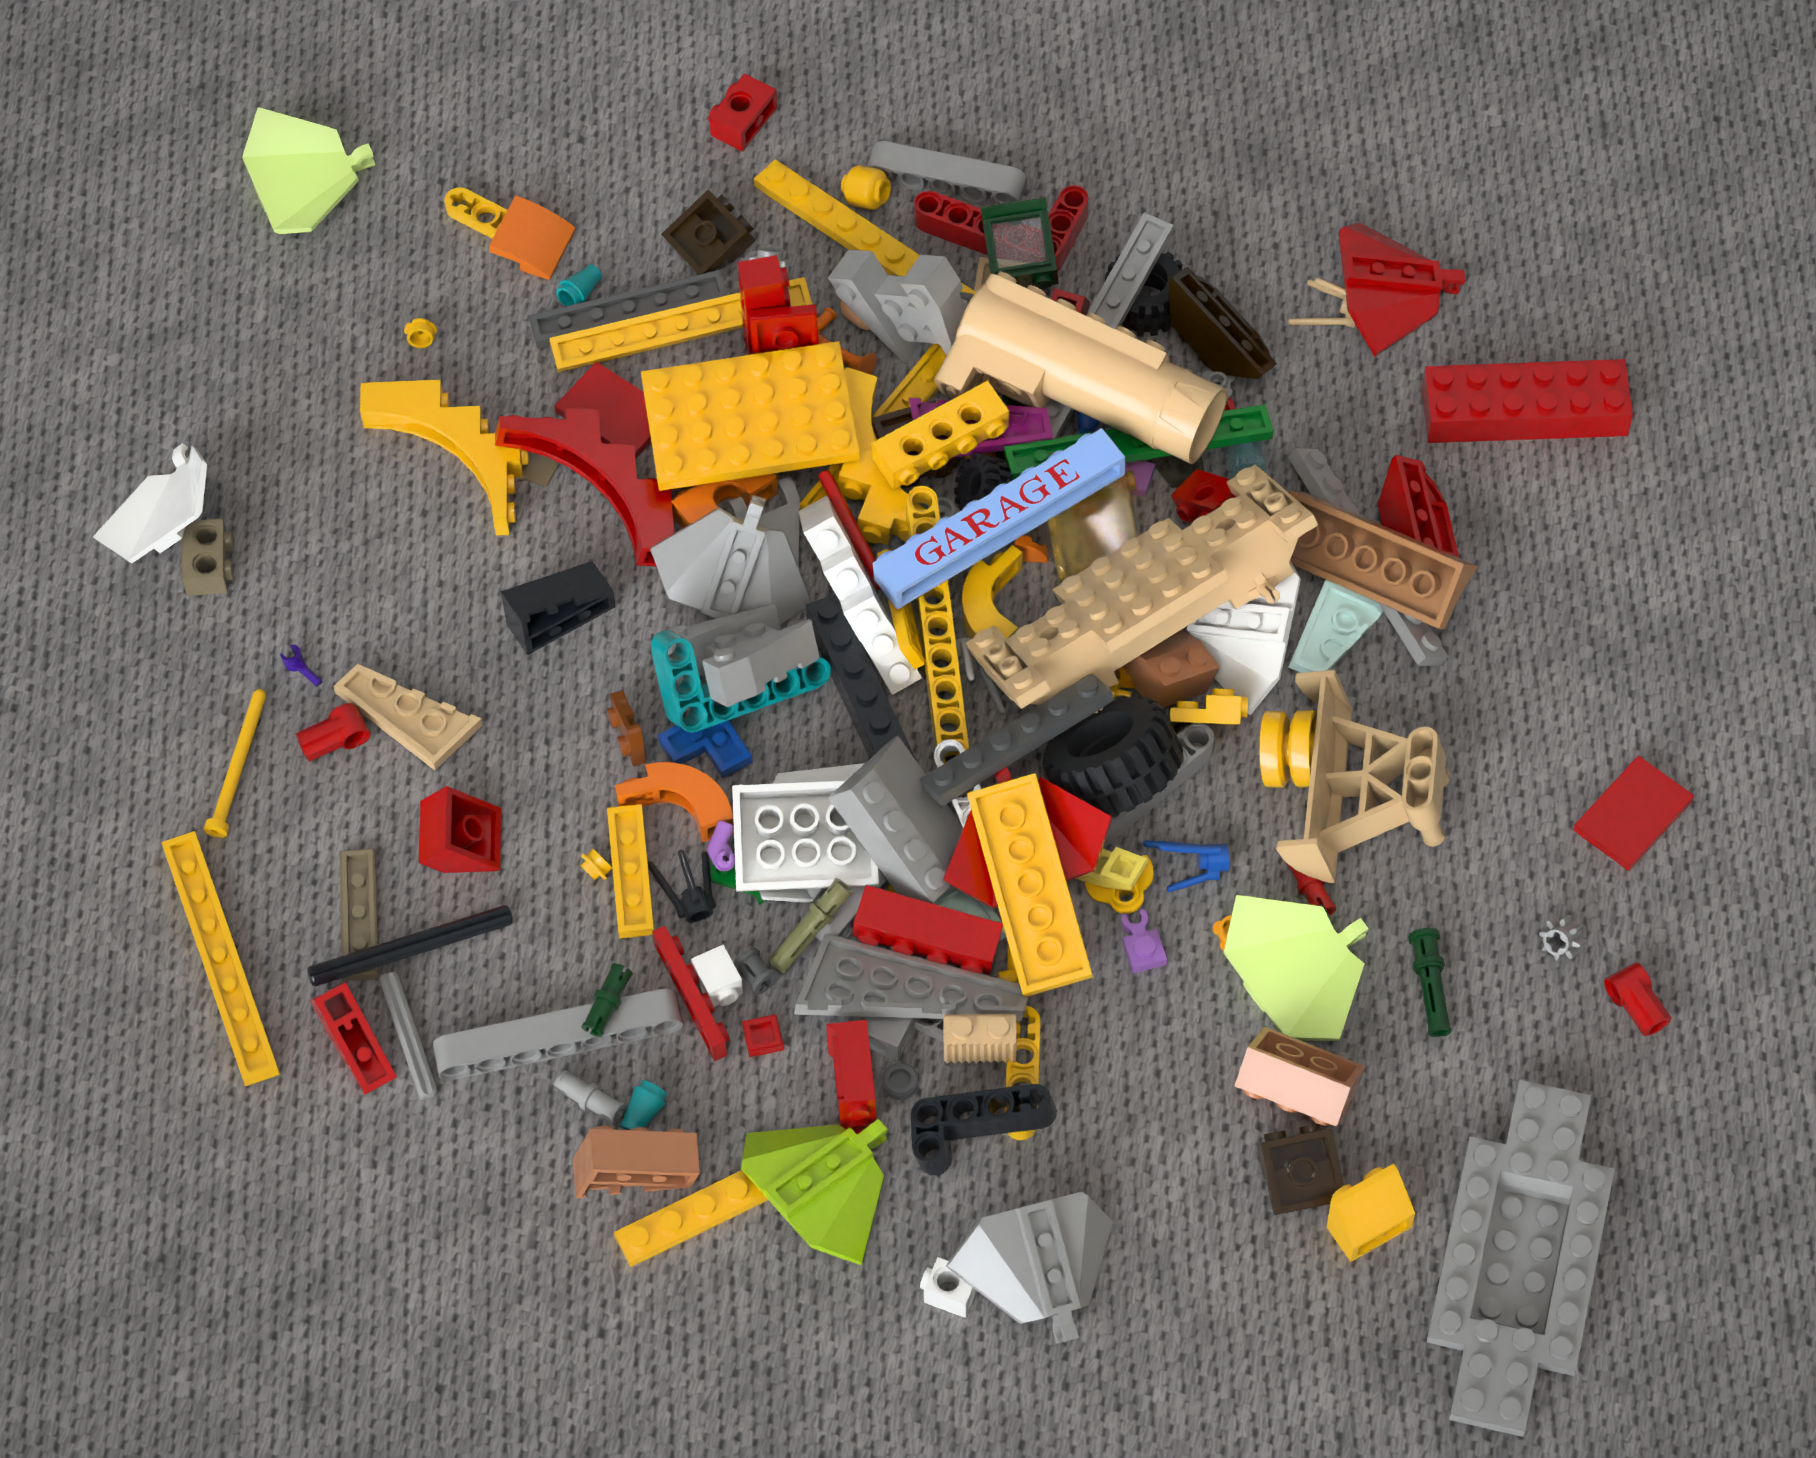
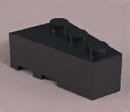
M593 561L501 591L507 626L527 655L616 607L613 589Z

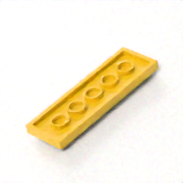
M1036 773L967 793L1022 995L1027 997L1093 978Z

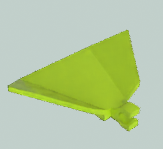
M877 1119L859 1134H856L851 1127L845 1129L838 1124L746 1133L741 1170L811 1248L862 1265L884 1180V1174L873 1158V1152L870 1148L874 1149L887 1140L885 1134L888 1129Z

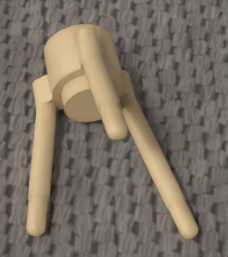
M1316 278L1315 281L1308 280L1307 285L1343 299L1340 313L1345 314V318L1288 319L1289 325H1345L1355 327V323L1348 313L1345 289L1320 278Z

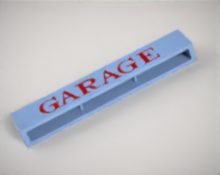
M1102 428L1093 434H1085L1078 439L1076 444L1064 451L1058 450L1054 452L1042 464L1027 468L1018 478L1008 484L998 485L991 494L979 501L973 500L969 502L962 511L951 517L940 519L933 528L923 534L913 535L904 545L894 551H886L873 562L874 580L895 608L899 609L1124 476L1125 456Z

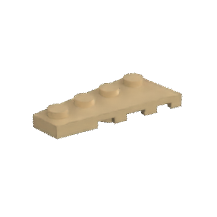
M360 664L352 668L334 685V691L347 703L355 704L361 714L434 770L443 764L483 726L482 718L470 714V716L456 711L455 706L446 702L440 704L427 698L425 693L414 688L412 690L397 685L396 680Z

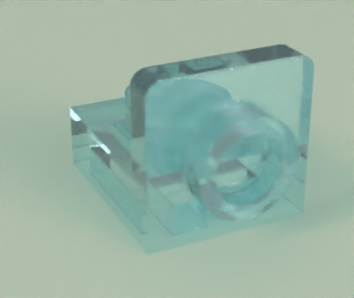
M1261 441L1227 446L1231 479L1242 469L1255 464L1264 472L1266 471V459L1263 457Z

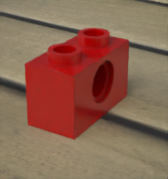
M744 73L737 83L734 82L729 86L726 96L721 103L714 105L708 116L711 136L743 152L778 108L776 89Z
M1196 469L1170 495L1177 506L1176 512L1178 516L1187 523H1193L1197 518L1206 516L1221 507L1226 500L1235 498L1236 496L1231 493L1227 481L1230 479Z

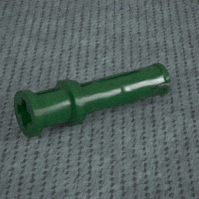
M1422 928L1408 935L1409 944L1413 945L1415 961L1412 963L1413 970L1420 976L1429 1029L1428 1034L1430 1037L1447 1036L1452 1031L1449 1025L1441 977L1445 963L1444 958L1439 954L1437 941L1440 939L1439 930L1434 928Z

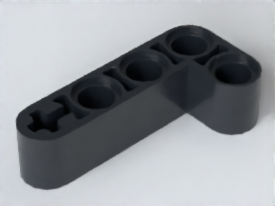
M1040 1084L920 1099L911 1109L913 1154L925 1173L937 1176L947 1171L951 1165V1140L1043 1129L1055 1121L1057 1109L1049 1091ZM1009 1107L1004 1114L995 1115L998 1109ZM973 1112L969 1118L959 1119L963 1113ZM937 1116L934 1122L923 1124L927 1118ZM939 1149L935 1156L925 1157L930 1150Z

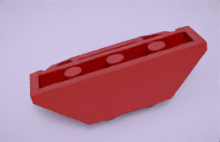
M1395 455L1391 459L1378 501L1382 525L1459 558L1447 503L1435 482L1425 473L1427 470L1422 461Z

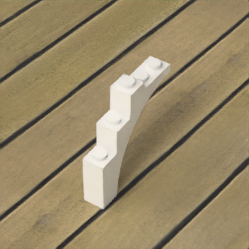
M825 496L798 511L803 532L821 562L824 575L840 600L845 617L868 652L891 694L893 695L922 679L918 668L914 669L900 651L894 625L871 584L829 497Z

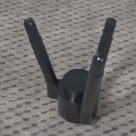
M684 850L678 851L681 867L688 886L681 893V900H679L652 861H648V868L675 906L679 918L685 917L687 922L695 923L707 919L713 914V908L716 907L712 895L708 853L703 852L701 855L704 891H702L700 886L695 885Z

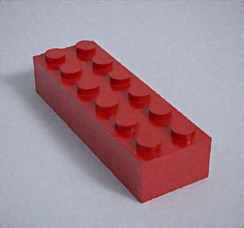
M1625 359L1425 366L1422 395L1428 443L1628 436L1633 413Z

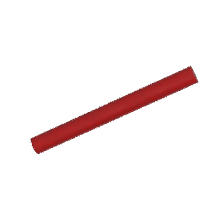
M825 470L818 475V478L876 590H880L881 588L874 580L873 562L876 559L830 470Z

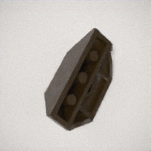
M1189 267L1184 268L1168 281L1171 326L1178 332L1181 340L1189 344L1200 356L1205 366L1211 368L1213 372H1222L1226 376L1259 379L1277 364L1274 358L1270 356L1269 350L1261 336L1217 288L1202 277L1195 275Z

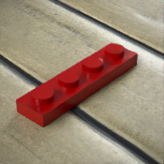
M666 926L653 930L654 946L713 1060L716 1061L727 1056L726 1043L730 1041L729 1035L723 1023H716L711 1013L715 1012L708 994L706 992L700 994L696 986L700 982L693 965H685L681 957L685 953L677 935L671 937Z

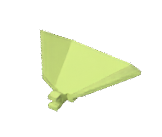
M259 107L242 156L262 207L274 232L278 234L312 232L359 181L355 172L375 166L373 152L369 143L356 148L351 155L347 156L337 129Z
M1236 895L1223 953L1244 981L1243 986L1260 1009L1268 1014L1280 1033L1300 1041H1339L1365 964L1350 952L1348 947L1366 937L1365 933L1369 929L1363 920L1359 918L1337 934L1322 906Z

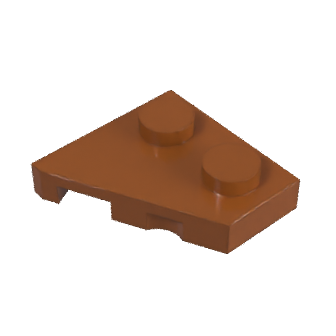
M623 690L609 694L611 707L607 708L606 712L612 729L618 727L621 736L617 737V742L622 756L629 755L633 767L646 763L642 730L639 723L635 724L633 710Z

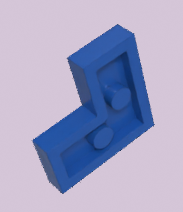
M729 720L692 733L676 725L657 735L658 743L671 762L683 764L706 753L722 778L753 763L752 755Z

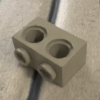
M223 518L194 520L185 527L182 537V581L187 596L228 593V580L234 579L233 562L228 560V552L234 550L232 531H226ZM213 570L210 573H204L205 571Z

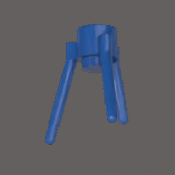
M1149 840L1143 842L1144 847L1157 848L1162 851L1197 853L1199 869L1206 870V873L1167 886L1168 892L1183 889L1207 880H1219L1220 871L1229 870L1227 843L1202 845Z

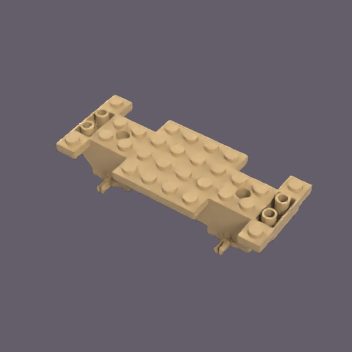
M1255 464L1242 469L1234 478L1227 481L1231 493L1236 497L1226 500L1218 509L1206 516L1197 518L1193 521L1192 525L1183 530L1170 518L1153 524L1148 531L1135 539L1125 541L1114 552L1106 557L1096 559L1091 566L1076 575L1067 577L1063 580L1062 584L1055 587L1053 591L1062 605L1051 608L1043 617L1033 623L1020 627L1009 638H1006L995 626H992L989 629L979 631L973 639L965 644L970 654L984 668L987 675L1021 709L1029 704L1041 705L1091 673L1110 688L1118 683L1114 674L1115 670L1223 603L1228 602L1235 609H1238L1247 602L1259 597H1264L1270 604L1275 603L1273 598L1278 601L1280 593L1275 587L1281 581L1294 574L1289 562L1298 538L1318 526L1314 515Z

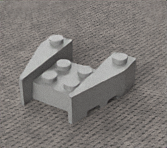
M848 250L828 277L835 288L836 295L905 363L908 362L921 342L940 344L947 355L955 341L961 318L968 306L967 300L961 299L960 292L963 289L961 280L945 256L920 255L905 276L887 275L872 251Z
M775 604L686 627L675 626L668 629L687 639L692 644L699 676L706 675L711 699L726 707L762 693L766 690L765 683L772 679L774 682H781L787 678V671L797 667L803 669L820 659L812 621L808 619L781 630ZM676 643L669 648L668 655L674 652ZM683 675L677 679L676 683L680 684L682 682Z

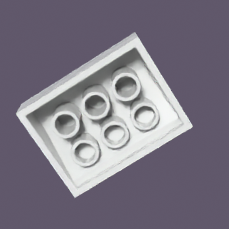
M845 781L732 786L736 892L828 888L835 878L840 879L849 887L879 885L878 866L828 798Z

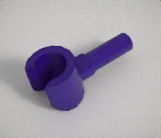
M290 645L295 656L286 658L281 653L280 656L284 666L289 671H299L318 687L323 681L305 664L300 648L297 645Z

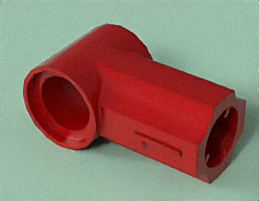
M346 703L331 711L328 719L299 731L295 735L304 756L310 762L341 747L344 749L358 747L368 741L371 733L357 706L353 703Z
M1635 962L1604 979L1605 989L1610 998H1612V1001L1618 1007L1623 1006L1644 1037L1661 1031L1670 1023L1672 1017L1652 991L1650 977L1641 964Z

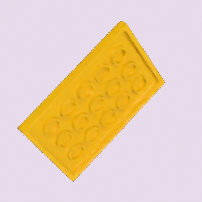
M839 341L641 371L659 491L860 460Z

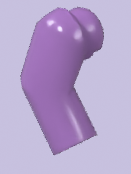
M724 821L717 822L707 847V853L715 868L720 871H729L735 865V855L728 844L734 826Z

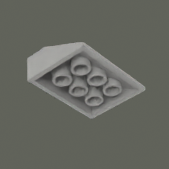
M896 736L828 798L896 893L933 904L952 886L945 882L943 878L963 831V826L947 804L941 806L922 788L920 778L926 774L900 737Z

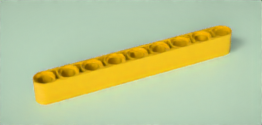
M927 486L914 487L907 495L906 521L909 538L915 534H923L933 528L940 520L937 495L933 489ZM918 503H924L928 505L929 508L926 510H918L914 507V505ZM948 580L916 598L922 649L926 661L924 666L934 747L936 749L939 743L950 739L959 742L966 751L969 749L950 592ZM934 596L939 598L941 602L930 604L925 599ZM933 628H940L946 633L941 636H935L929 631ZM942 659L950 665L939 668L933 662ZM942 691H948L954 697L943 700L937 694ZM946 723H952L958 729L953 732H947L941 726ZM958 751L948 752L944 757L943 763L947 762L945 760L947 756H958L960 753Z

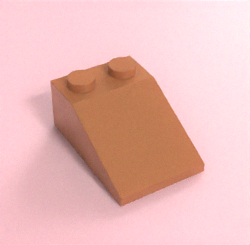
M1184 630L1178 631L1122 666L1126 674L1132 679L1131 682L1142 697L1156 701L1162 708L1176 704L1177 701H1184L1208 692L1220 668L1203 643Z

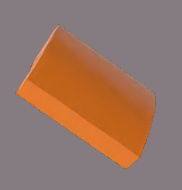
M515 195L489 245L490 252L520 263V270L550 280L576 227L550 210Z

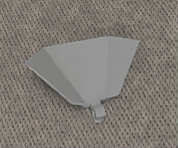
M752 496L744 520L736 518L719 507L650 548L669 599L700 609L702 614L721 618L775 604L781 625L806 609V604L812 602L785 530L757 525L766 501L764 498Z
M1083 1192L982 1217L949 1260L946 1267L1019 1324L1052 1316L1054 1320L1053 1335L1056 1344L1078 1339L1079 1336L1071 1311L1089 1306L1113 1221Z

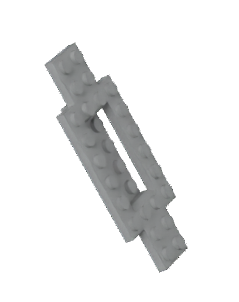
M1519 1079L1506 1144L1469 1137L1426 1341L1427 1343L1463 1351L1449 1420L1524 1437L1537 1369L1540 1368L1575 1376L1615 1171L1614 1168L1579 1161L1591 1095Z

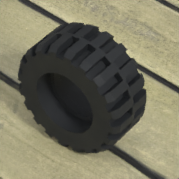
M1132 695L1130 698L1120 696L1104 706L1101 711L1098 710V713L1091 714L1054 737L1053 740H1049L1043 755L1042 765L1051 783L1111 817H1116L1121 812L1126 811L1128 813L1136 809V806L1143 802L1147 803L1153 799V795L1157 792L1161 793L1167 787L1168 781L1176 777L1178 769L1181 767L1183 746L1162 706L1156 701L1140 695Z

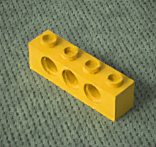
M986 381L872 442V460L893 490L901 485H910L921 474L931 469L937 470L958 454H967L980 442L988 438H997L1003 434L1009 427V410L990 383ZM975 420L977 423L967 424L965 421ZM940 435H945L949 438L945 440H939L936 437ZM910 451H917L920 454L912 456L908 455L907 453Z

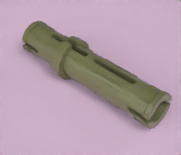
M835 878L826 892L817 901L813 900L808 906L810 910L806 913L805 917L768 958L777 970L786 973L826 924L830 925L835 919L834 914L853 894L851 888L840 879Z

